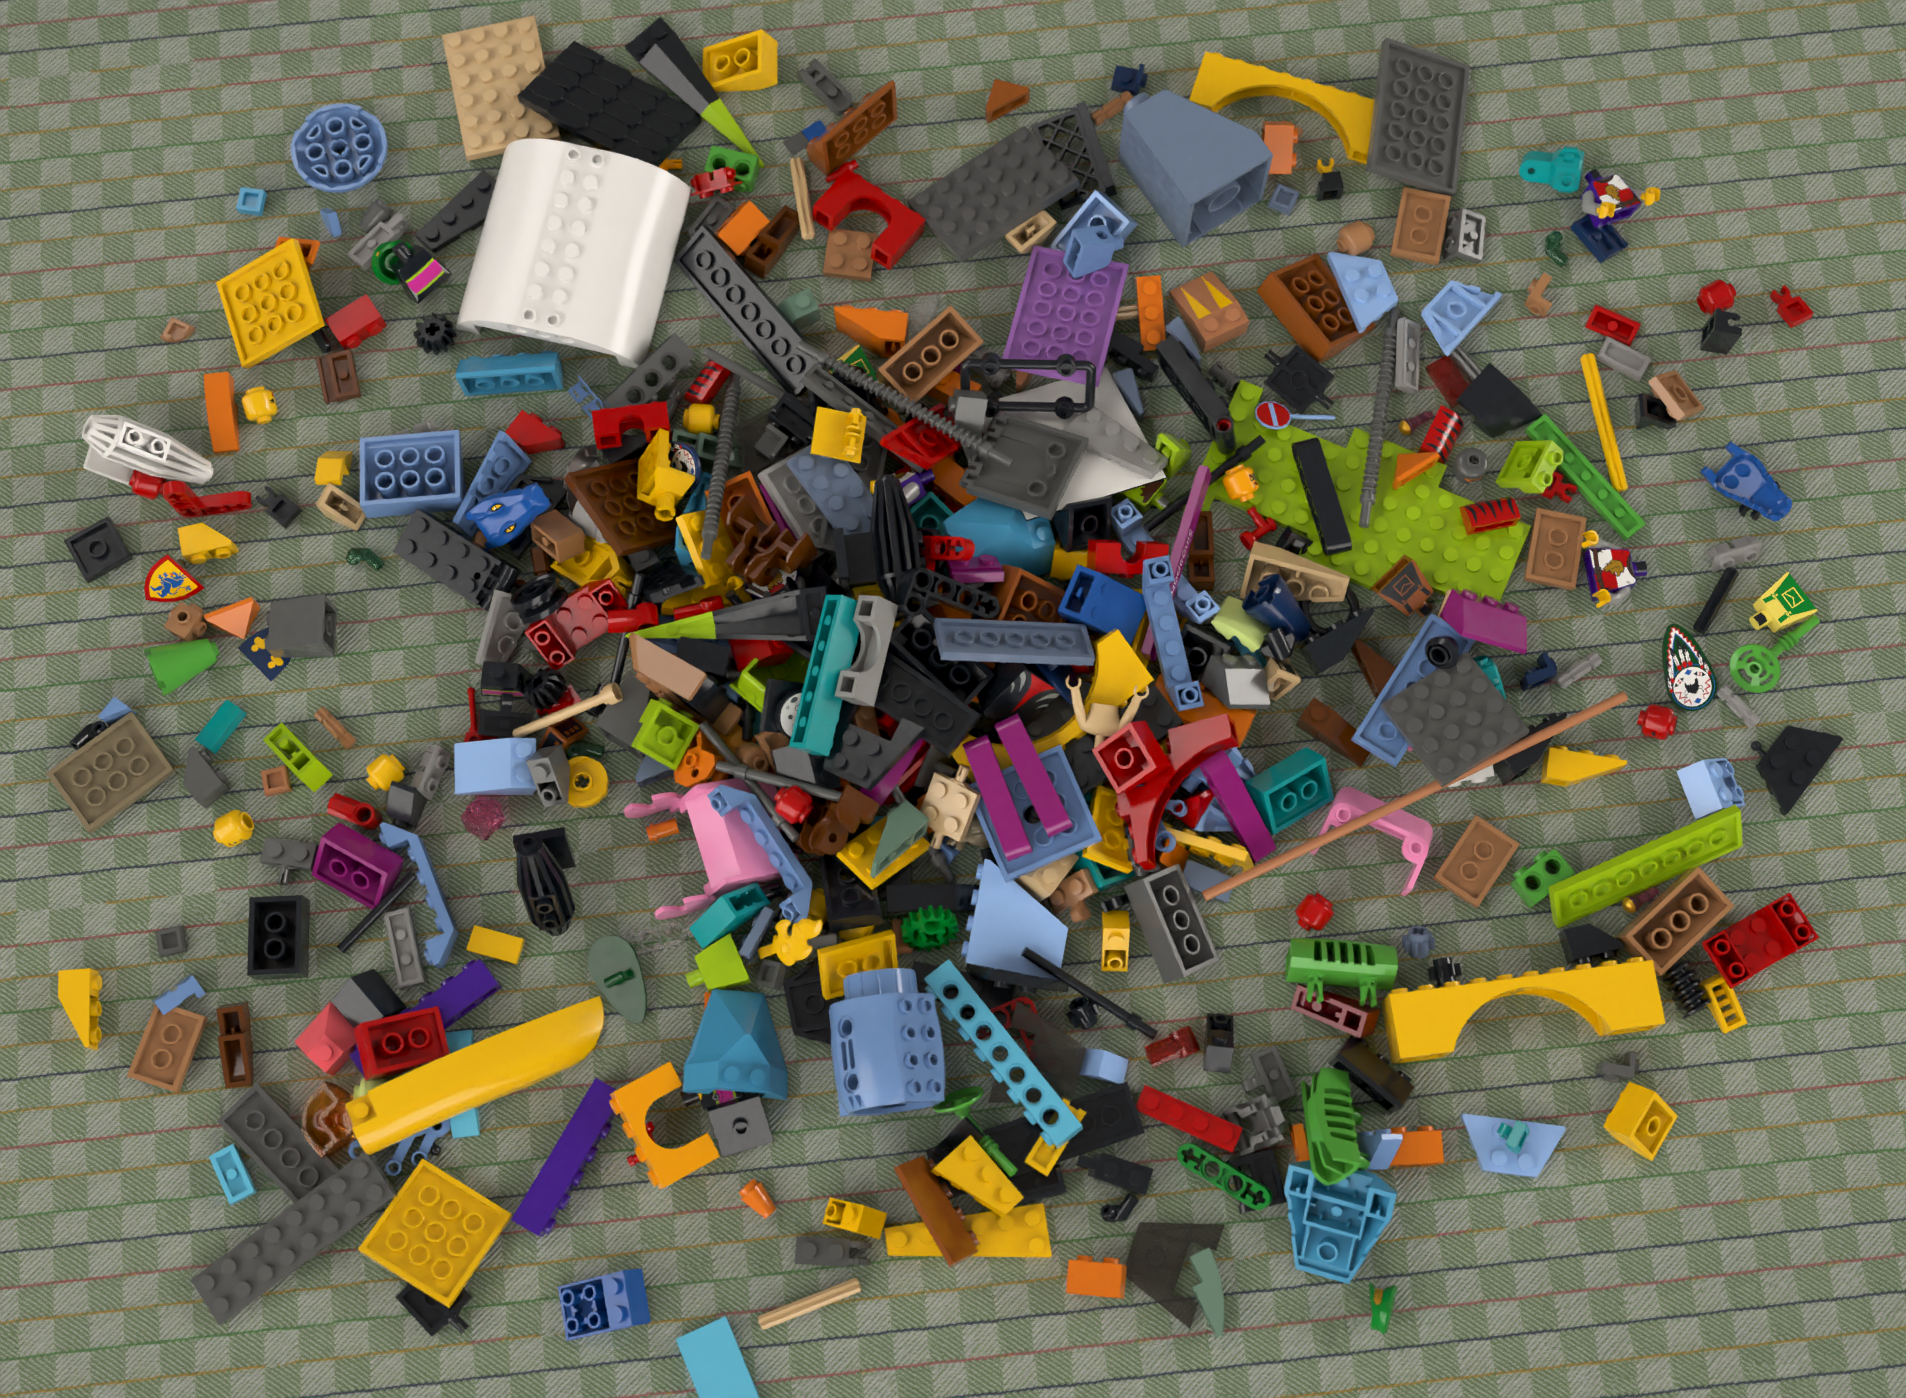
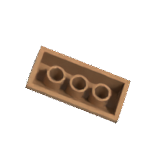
M950 305L877 370L875 377L881 383H885L886 388L890 386L891 391L897 390L898 395L903 393L904 398L909 397V401L915 400V402H918L984 341Z
M1699 866L1690 868L1678 877L1615 938L1623 942L1624 949L1632 958L1643 957L1644 961L1653 960L1655 973L1662 976L1734 907V904Z

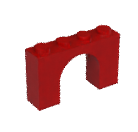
M849 169L813 205V221L830 232L851 212L869 210L879 214L886 221L888 227L872 243L870 258L888 270L895 266L924 232L926 219L918 212L912 211L898 199L892 198L883 192L881 188L872 185L863 179L861 175Z

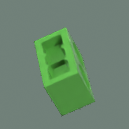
M712 145L704 173L711 172L712 179L714 180L712 171L720 166H729L736 171L735 182L742 181V184L734 185V190L738 192H753L760 169L758 156ZM741 172H748V174L744 176L738 175Z
M1555 848L1549 853L1543 850L1533 858L1535 864L1528 869L1524 865L1513 874L1516 879L1510 885L1529 908L1549 894V886L1563 881L1575 873ZM1551 863L1554 865L1556 874L1548 873L1545 869V864ZM1527 878L1532 879L1536 883V890H1531L1526 886L1525 880Z

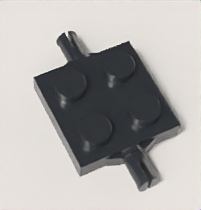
M1298 345L1282 358L1271 349L1268 351V354H1265L1264 358L1274 365V369L1264 384L1297 412L1303 414L1315 402H1319L1327 410L1331 408L1330 405L1333 406L1335 402L1323 393L1329 383L1335 378L1334 375Z
M408 1282L405 1288L395 1297L431 1337H434L444 1326L450 1323L460 1335L470 1327L459 1316L462 1308L473 1298L465 1287L450 1308Z

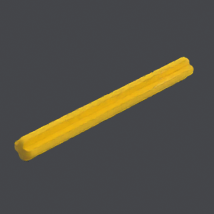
M1593 353L1584 354L1580 361L1611 484L1617 492H1623L1628 488L1595 355Z

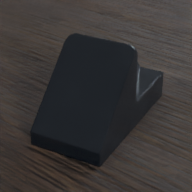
M1645 393L1638 395L1634 407L1637 430L1650 425L1667 430L1676 427V419L1668 414L1666 405L1661 399Z

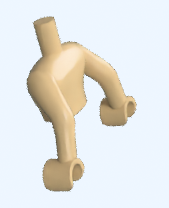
M1070 676L1066 678V686L1071 690L1073 709L1080 729L1089 734L1096 735L1094 748L1105 741L1106 737L1112 736L1132 722L1142 699L1146 698L1149 694L1147 686L1146 694L1138 696L1136 685L1133 690L1134 696L1121 720L1118 714L1119 706L1091 703V708L1086 716L1079 688L1081 686L1080 677L1076 687L1069 685Z

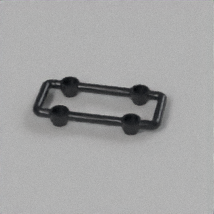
M989 352L981 358H970L961 364L960 389L970 390L971 368H981L986 375L990 376L998 373L1000 369L1057 370L1063 377L1071 376L1076 370L1086 371L1085 403H1074L1070 397L1066 396L1058 398L1055 402L999 401L993 395H986L988 402L985 417L992 418L999 411L1055 412L1059 418L1068 419L1074 413H1085L1092 410L1095 404L1096 367L1090 361L1076 360L1071 354H1062L1057 360L1000 359L996 353Z

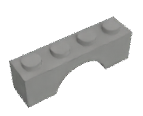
M859 595L853 621L860 631L861 648L855 663L850 668L840 671L834 696L855 705L874 706L898 605L880 596Z

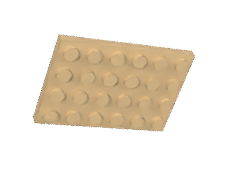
M534 15L442 35L467 161L503 154L510 143L521 139H554L561 141L558 125L521 104L517 97L546 68Z

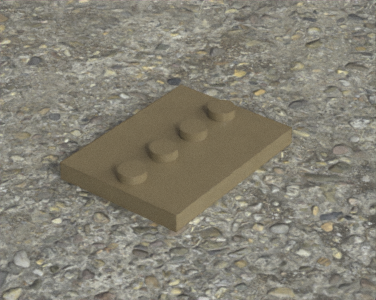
M131 711L46 772V774L86 830L92 834L177 771L137 716Z

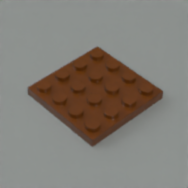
M640 457L570 472L563 479L618 557L675 543L676 527L678 525L675 518L683 514L677 506L672 520L661 521L655 517L656 506L637 499L638 460Z

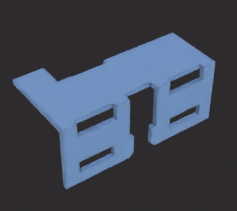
M578 375L580 381L567 391L579 404L590 394L595 398L590 403L582 406V409L592 420V415L588 409L590 408L592 411L600 410L596 405L597 402L602 408H605V406ZM582 384L588 390L587 392L581 387ZM574 390H575V391L577 392V394L579 395L578 398H577V397L575 396V394L573 393Z
M190 974L174 985V987L178 988L172 993L168 989L152 1001L157 1005L162 1014L165 1015L190 995L195 994L197 998H200L206 993L194 976Z

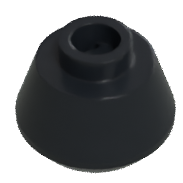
M1444 635L1431 638L1426 643L1425 655L1433 666L1449 669L1456 664L1459 645L1455 639Z

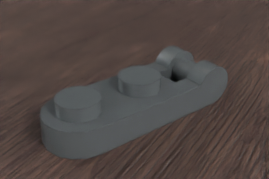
M813 59L805 70L801 69L796 73L798 79L804 85L806 84L834 114L844 115L853 106L850 93L817 59ZM814 74H817L818 76H816L814 79L811 77Z

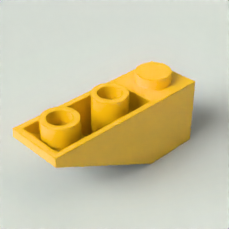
M1555 745L1544 753L1541 783L1568 787L1619 771L1627 765V760H1621L1619 756L1613 754H1606L1603 757L1594 755V752L1589 750L1574 752L1569 751L1568 747Z
M91 968L59 970L58 998L84 1047L98 1050V1043L101 1042L102 1037L101 1029L98 1027V1017L102 1014V1005L99 1001L102 978L98 971Z

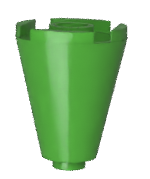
M207 638L148 647L143 650L145 657L150 662L148 663L163 696L170 694L216 663V656L220 655L214 641L209 642Z

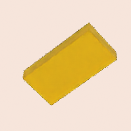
M474 925L466 950L517 965L525 940Z

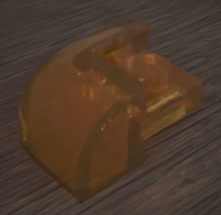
M323 1082L301 1108L303 1110V1129L300 1131L320 1158L329 1157L337 1153L355 1138L352 1129L354 1126L345 1107L346 1103L353 1100V1096L344 1088L332 1082Z

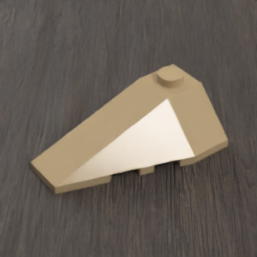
M1254 541L1239 598L1245 599L1251 590L1255 593L1260 588L1257 583L1267 576L1276 573L1284 578L1297 601H1344L1350 577L1282 548Z

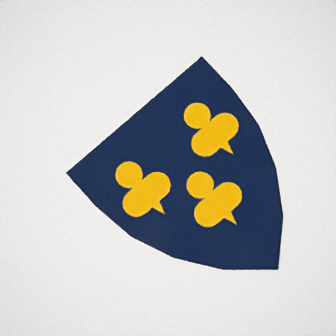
M268 627L249 637L238 649L272 681L289 664L291 658H274L266 650L265 636L269 635Z

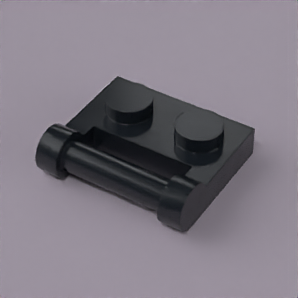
M1273 1149L1226 1161L1242 1171L1241 1166L1248 1164L1251 1177L1267 1186L1272 1193V1202L1268 1207L1287 1202ZM1233 1175L1236 1191H1239L1243 1186V1181L1239 1176ZM1246 1191L1244 1194H1242V1196L1246 1198V1194H1248V1192ZM1263 1191L1256 1193L1258 1201H1255L1256 1204L1265 1202L1266 1199L1262 1197ZM1239 1201L1240 1206H1238L1240 1214L1255 1211V1209Z

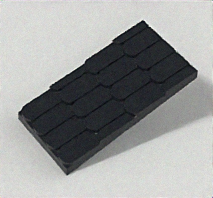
M573 41L568 48L554 59V62H551L539 76L525 87V90L523 89L517 95L521 104L595 148L636 158L656 167L702 122L700 115L695 113V110L669 97L666 92L633 76L630 71L606 60L603 55L576 41Z

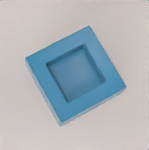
M241 187L236 210L238 213L262 216L267 193L265 190Z

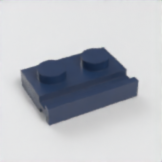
M1589 214L1575 221L1570 227L1600 263L1617 255L1618 252L1625 250L1629 245L1611 224L1595 228Z

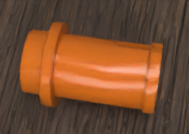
M675 818L654 825L650 823V826L646 827L650 842L654 840L658 842L657 839L680 833Z

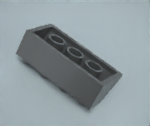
M1179 863L1124 886L1164 984L1183 978L1219 961L1217 952Z

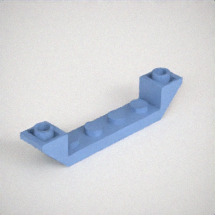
M1167 555L1143 560L1142 592L1165 690L1179 712L1203 707L1204 702L1199 681L1192 682L1169 586L1175 579L1170 558Z
M722 784L717 786L707 795L713 809L718 811L721 817L736 808L738 809L742 820L748 824L754 833L755 840L769 856L770 863L777 868L784 884L792 891L793 895L779 904L784 917L791 921L792 926L801 919L807 918L813 882L756 795Z
M383 822L379 824L382 830L379 833V838L383 846H388L393 852L410 846L407 848L409 857L412 862L416 861L419 867L416 875L422 886L426 885L428 894L425 895L426 901L430 909L435 908L438 917L434 918L439 932H444L425 941L427 949L424 950V954L430 965L433 964L438 969H441L448 960L459 931L423 840L418 835Z

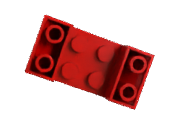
M610 578L591 581L570 593L566 602L559 609L544 619L533 622L524 633L548 665L557 671L575 659L578 649L609 631L608 610H625L628 604Z
M1789 892L1701 944L1728 987L1732 989L1782 958L1817 940L1819 936Z

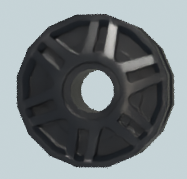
M547 573L535 577L518 588L512 595L510 602L514 609L520 610L518 614L522 622L532 623L544 619L566 602L568 598L567 591L564 587L559 586L560 581L556 574Z

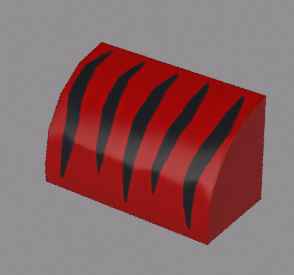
M709 359L685 393L684 400L691 404L710 405L732 372Z
M1441 405L1418 453L1437 452L1440 455L1437 462L1445 465L1464 426L1461 417L1454 411Z
M1511 496L1459 507L1467 535L1516 526L1521 518L1518 506Z

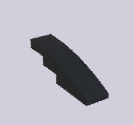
M887 885V913L919 912V907L927 910L929 905H932L933 909H937L941 905L943 906V911L949 908L952 914L975 912L976 906L971 905L974 889L979 890V885Z

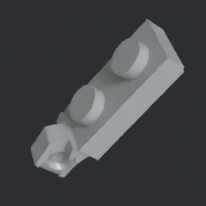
M399 212L389 221L387 220L384 223L380 221L348 252V257L364 271H367L372 266L371 260L375 249L384 242L397 241L410 224Z

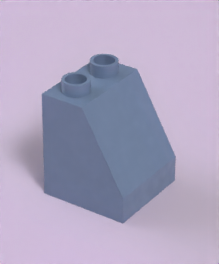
M1166 89L1152 97H1149L1147 93L1138 94L1125 105L1118 160L1182 248L1262 200L1273 154L1257 132Z

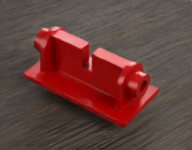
M729 166L712 171L714 180L712 179L711 172L697 174L690 180L691 186L696 191L691 193L690 196L699 195L700 199L714 196L713 191L720 190V194L734 191V185L742 184V181L735 182L736 171Z

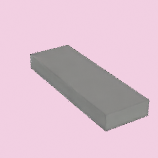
M1403 317L1397 319L1395 388L1413 395L1418 393L1420 324Z
M405 907L383 913L398 988L405 989L426 983L411 908Z

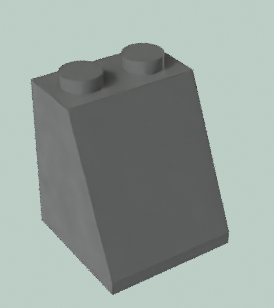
M325 594L271 602L270 611H267L266 622L269 626V635L265 636L266 650L274 658L335 657L338 609Z
M628 673L620 685L623 700L614 705L608 704L595 725L603 737L643 760L645 754L631 747L642 726L639 720L650 699L658 701L655 693L645 687L646 684L639 681L631 673Z

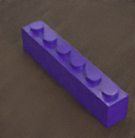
M481 959L477 961L472 960L463 966V971L456 977H448L440 984L441 988L434 993H426L419 999L420 1003L412 1009L407 1008L399 1014L439 1006L445 1031L503 987ZM356 1045L353 1048L354 1052L349 1056L364 1076L358 1046Z
M597 1078L594 1079L512 1217V1221L540 1237H544L545 1233L548 1235L551 1233L557 1222L554 1219L559 1210L563 1211L571 1199V1196L568 1194L572 1187H577L585 1175V1172H583L587 1162L591 1163L595 1159L599 1151L596 1148L601 1138L605 1140L612 1130L613 1125L610 1123L616 1114L611 1108L609 1100L612 1099L610 1094L616 1091V1089Z

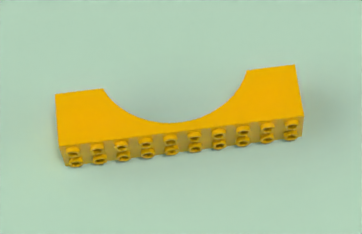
M1634 957L1620 964L1617 963V960L1605 961L1594 968H1591V964H1581L1575 966V969L1565 971V967L1549 969V972L1539 975V971H1529L1522 973L1523 975L1517 978H1513L1512 974L1496 976V979L1488 982L1483 977L1471 979L1470 983L1460 985V981L1444 983V986L1435 989L1433 984L1419 986L1417 990L1408 992L1407 988L1391 990L1392 993L1387 994V997L1381 1001L1391 1063L1399 1064L1444 1058L1454 1052L1457 1038L1463 1026L1480 1006L1489 1001L1510 995H1536L1558 1001L1581 1015L1594 1028L1599 1037L1653 1030L1666 1023L1653 960L1644 961L1643 957Z

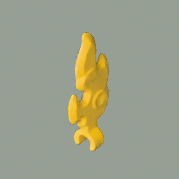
M788 919L779 921L775 925L778 935L773 936V943L757 949L760 960L768 956L773 957L777 955L784 965L791 966L797 960L807 958L813 950V947L807 944V940L820 934L823 926L822 920L801 919L798 923L793 924L791 936L788 934V927L791 925V921Z

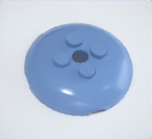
M340 103L319 108L305 118L304 124L294 133L291 143V157L297 172L308 184L326 192L344 193L363 187L380 172L387 156L388 142L383 126L373 114L371 115L362 110L357 105ZM342 149H345V150L341 153V155H339L338 152H339L340 150H342Z

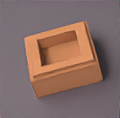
M286 765L261 771L266 797L292 791L289 770Z

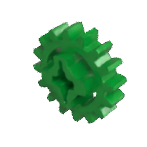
M929 905L927 910L919 907V912H910V918H904V925H901L904 943H908L909 948L916 946L917 951L926 948L927 952H930L932 947H936L939 950L942 944L949 945V939H955V933L959 932L956 915L952 914L949 908L943 911V906L941 905L937 909H933V906Z

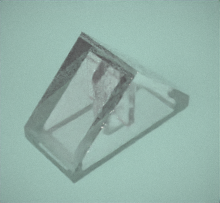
M931 295L904 308V313H908L909 328L914 337L935 319L940 306L939 295Z

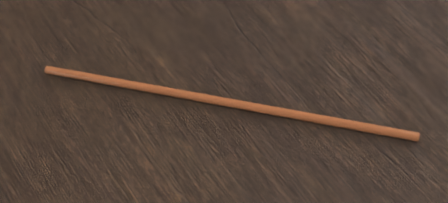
M1622 691L1513 743L1444 787H1441L1435 780L1202 891V895L1205 901H1208L1626 702L1628 697Z

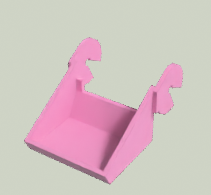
M733 778L698 784L685 795L673 792L651 795L653 804L631 803L623 810L627 818L645 817L668 809L670 814L678 811L683 814L688 811L709 882L703 886L704 895L682 898L683 906H662L654 912L657 920L672 919L704 909L722 895L757 882L758 885H762L782 878L777 868L770 863L769 856L763 847L755 840L754 833L748 824L742 820L738 809L736 808L721 817L718 811L714 810L707 795L721 784L753 794L741 779ZM757 781L776 805L777 801L774 800L777 794L776 786ZM765 809V811L767 812V814L769 815V817L772 819V816H771V815L768 813V811Z

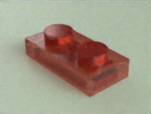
M1444 356L1427 365L1425 370L1451 409L1459 405L1456 402L1457 398L1469 385L1450 357Z

